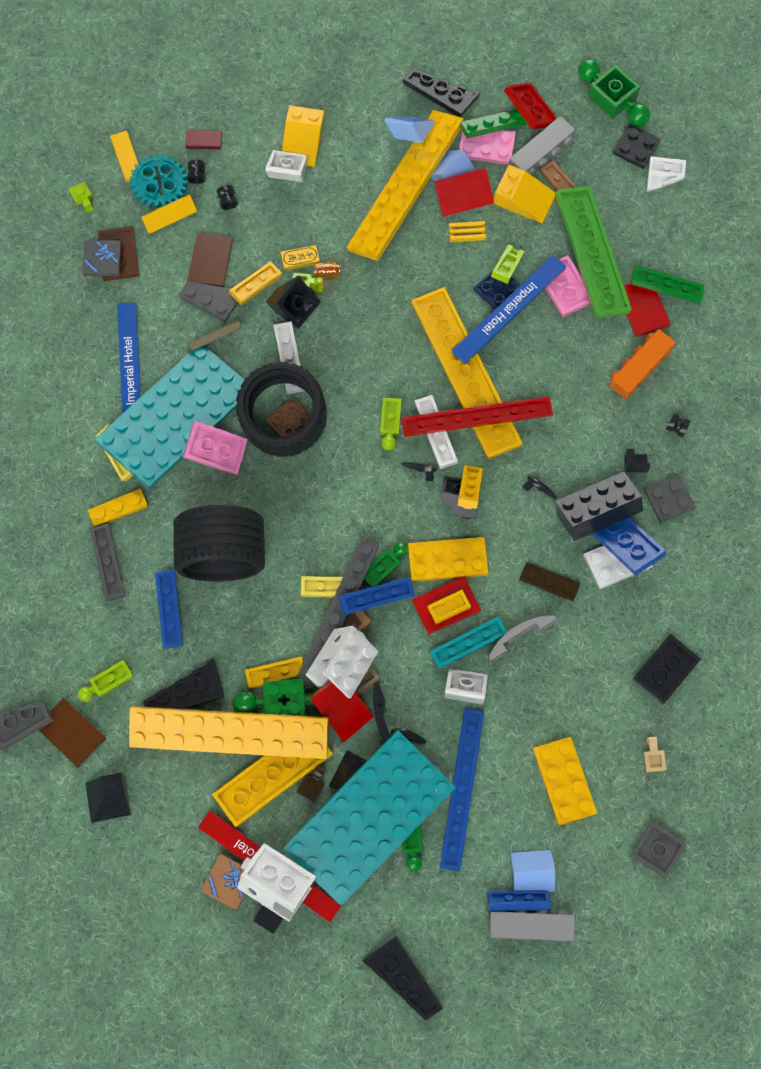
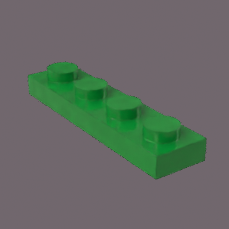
M518 109L463 121L460 123V128L468 139L527 125L528 123Z
M635 265L633 268L630 284L698 304L702 301L704 285L638 265Z

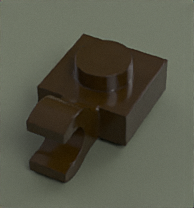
M318 765L312 778L306 775L297 793L314 803L324 787L320 780L325 774L326 769Z

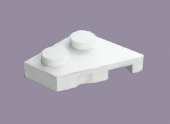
M651 156L646 191H652L683 180L685 177L686 160Z

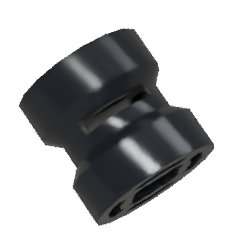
M201 160L189 161L187 181L191 184L204 183L205 174L203 172L205 171V163Z
M225 185L217 189L216 192L220 199L222 210L237 207L238 201L234 196L233 186Z
M674 413L666 430L674 431L683 438L691 421L681 419L679 415Z

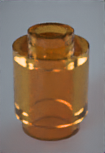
M336 261L319 262V264L314 265L315 278L321 277L324 280H335L341 275L340 264L337 265Z

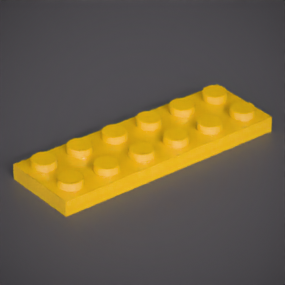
M328 747V757H327V759H329L331 756H333V753H332V751L329 749V747ZM264 755L212 795L237 828L327 759Z

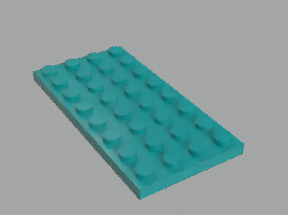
M207 347L197 348L186 355L97 436L95 443L150 490L183 459L194 421L216 428L236 409L238 390L241 389L240 386L245 380Z
M397 729L282 848L302 868L315 875V881L339 905H343L456 787Z

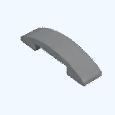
M555 616L533 618L508 631L493 648L488 659L489 664L506 655L507 648L505 645L530 629L535 628L540 633L553 625L556 621Z

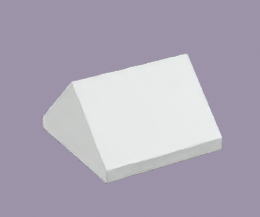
M273 150L266 165V173L270 178L303 182L308 155Z
M449 668L444 698L483 705L488 675Z

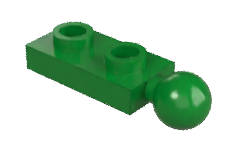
M398 542L394 545L392 553L386 549L371 564L364 581L370 587L380 585L401 564L398 557H404L408 554V546L403 542Z
M421 824L402 842V853L409 854L406 866L413 872L420 870L422 867V860L417 856V853L424 852Z

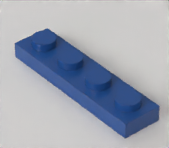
M175 570L156 572L163 648L182 647L183 638Z
M410 577L344 594L338 596L342 613L346 615L415 595Z

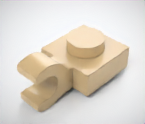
M657 737L646 738L649 752H643L645 773L666 771L664 750L658 751Z

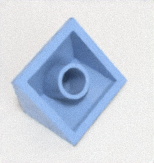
M411 116L385 118V123L394 138L423 143L435 121Z
M449 150L432 174L431 179L437 181L475 171L476 169L463 150Z
M551 850L510 853L514 891L547 890L548 892H555V866Z

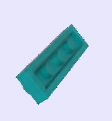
M498 616L430 651V655L438 670L501 639L507 633V630Z

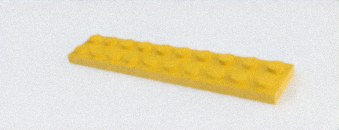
M436 110L432 111L428 119L435 120L433 127L423 143L413 142L347 245L348 251L379 261L461 130L460 123L464 121L463 118Z
M445 287L411 300L417 317L462 408L502 403L478 353L466 365L452 354V350L468 336V333ZM512 422L472 427L488 460L521 447L523 444Z
M132 706L130 708L129 747L327 759L329 718Z

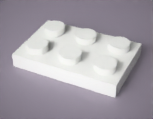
M604 546L583 555L599 589L634 575Z

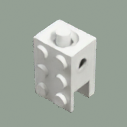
M354 626L334 629L306 673V676L319 688L323 687L328 681H331L343 694L351 698L379 651L366 639L365 634L358 631Z
M263 843L252 860L247 857L243 862L241 868L244 872L240 877L237 888L290 922L311 891V885L315 881L316 876Z

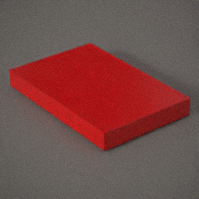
M532 83L510 85L504 89V92L532 130L547 128L557 119Z
M486 168L433 181L442 217L494 204Z
M633 284L624 285L632 309L626 316L636 337L670 327V320L657 291Z
M464 576L412 599V603L428 635L481 612ZM463 590L471 608L435 624L427 606Z
M328 681L309 698L322 716L329 718V725L343 742L348 740L374 717L356 692H354L351 698H348L331 681Z

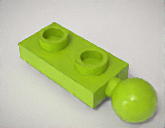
M383 397L380 435H385V437L382 439L381 445L383 449L390 451L396 446V440L393 436H399L402 399Z
M122 660L91 678L89 681L92 686L80 688L78 698L83 702H89L95 693L101 698L131 680L134 676L125 661Z

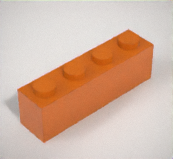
M660 329L655 333L651 332L645 339L646 343L643 346L639 345L633 353L634 356L631 359L627 358L622 364L623 368L619 372L616 370L610 377L611 383L609 387L625 400L635 392L668 356L676 344L673 339Z

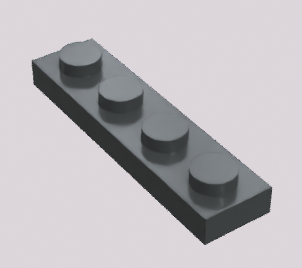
M104 524L90 528L106 601L126 597L110 525Z

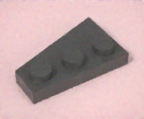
M187 281L178 295L180 299L223 322L227 321L238 304L229 294L230 288Z
M41 702L24 706L20 709L2 711L0 713V750H6L54 721L47 704Z

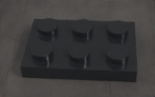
M670 634L634 676L633 680L664 704L699 663L701 658Z

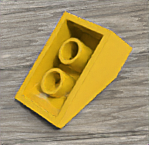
M289 105L282 151L308 155L306 166L315 167L325 124L324 111Z
M508 165L495 192L494 204L543 224L555 199V192L526 171Z

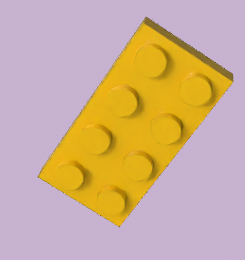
M484 537L408 543L411 582L461 578L463 576H488Z
M572 737L533 748L558 826L596 815L597 811Z

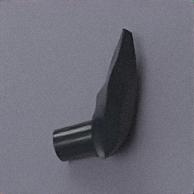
M417 463L401 464L418 472H426V481L433 482V472L437 471L434 466Z
M528 476V481L522 486L527 492L535 486L539 491L557 499V496L549 487L533 476Z
M395 728L390 731L392 736L398 729L409 741L426 744L425 739L410 730Z

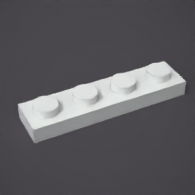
M292 322L273 325L280 361L300 366ZM285 384L287 394L304 391L296 385Z
M432 395L415 400V406L419 415L439 412ZM446 431L426 434L439 469L458 463Z

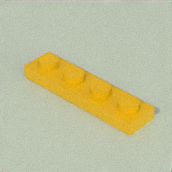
M464 465L458 506H462L465 509H477L483 468Z

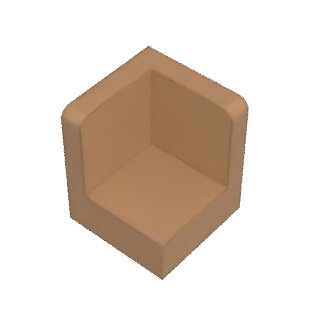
M361 610L354 612L353 616L345 621L343 627L354 626L363 633L372 624L371 620Z

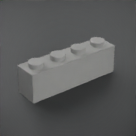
M560 116L510 157L509 165L522 169L533 176L536 169L540 166H545L552 156L556 157L565 145L569 146L574 141L575 129Z
M516 910L515 913L507 911L490 912L489 938L572 942L574 941V915H569V911H556V914H548V910H536V914L528 913V910Z

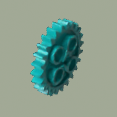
M160 153L159 158H156V155L153 154L152 159L146 156L145 162L140 159V165L135 164V170H131L130 182L132 183H130V187L133 189V195H137V201L142 200L143 206L148 203L149 208L155 205L156 209H158L159 206H165L178 198H182L183 193H187L188 181H186L187 174H185V168H181V162L176 164V158L170 160L169 155L163 158L162 153ZM155 168L159 170L163 195L159 193ZM166 170L170 171V172L167 173V174L162 173L163 171H166ZM148 173L153 174L152 176H149V177L145 176V175L148 174ZM169 186L173 187V189L167 190L165 188ZM151 189L156 190V191L153 192V193H149V192H148V191L151 190Z

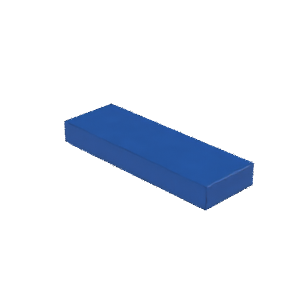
M547 890L487 891L489 911L551 910V901Z

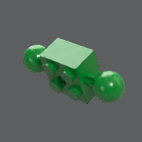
M585 59L580 63L578 67L579 77L586 82L594 81L590 85L588 97L612 119L625 109L628 112V120L632 125L640 127L649 121V108L642 103H633L638 98L641 86L615 64L602 75L600 73V65L596 60Z
M303 679L263 681L264 697L256 698L250 692H241L234 697L232 703L235 712L255 713L257 709H265V714L306 716V706L315 707L309 699L313 694H305ZM284 698H287V700L289 701L286 703L285 706H283L282 702L280 701H283Z

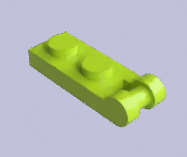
M508 244L491 277L506 284L510 281L525 254L524 250H517L510 244Z

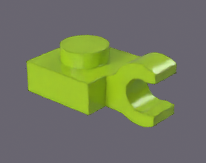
M85 181L69 188L77 206L82 204L87 213L93 211L89 201L93 199V196Z
M293 273V278L299 276L315 292H323V278H312V274Z

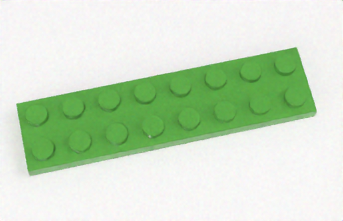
M585 186L556 190L555 197L595 318L629 314L632 309L591 187Z

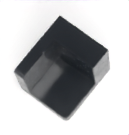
M626 449L624 454L625 472L648 473L650 463H648L647 454H635L634 449Z
M262 905L253 921L274 934L285 919Z

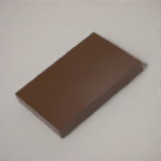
M129 226L98 231V240H121L122 243L120 276H103V281L139 277L134 227Z
M197 233L187 281L224 287L233 237Z
M63 698L50 711L54 721L42 727L39 731L79 768L106 738Z

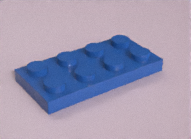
M630 517L592 533L635 576L666 556V550Z

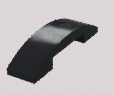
M376 683L373 690L374 716L378 730L386 742L391 736L380 710V706L386 705V701L379 683Z

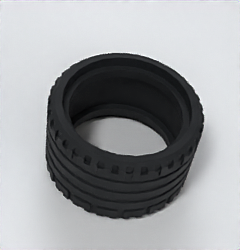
M280 361L277 363L271 362L267 365L264 364L262 365L263 367H258L255 371L251 372L250 376L246 377L245 381L241 384V389L238 390L236 397L238 421L250 442L256 448L261 449L262 452L271 456L275 455L276 457L299 455L302 451H307L312 447L313 443L319 440L323 429H325L327 407L321 387L309 371L303 370V367L294 363L289 364V362ZM277 384L296 385L303 389L313 401L312 413L306 425L300 431L286 437H273L261 432L254 425L252 419L253 407L258 396L265 389Z
M208 505L185 510L174 519V570L181 576L198 581H235L255 576L264 569V519L256 511L234 505Z

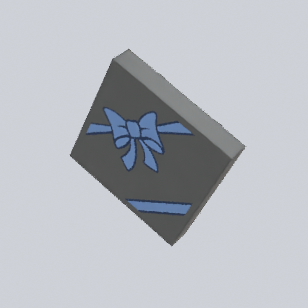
M84 240L83 276H120L121 240Z

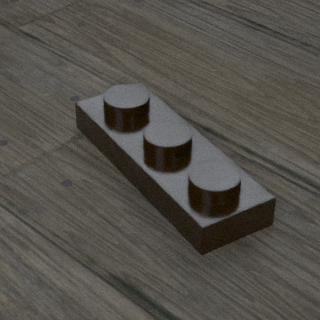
M526 562L519 581L572 602L581 584L529 562Z

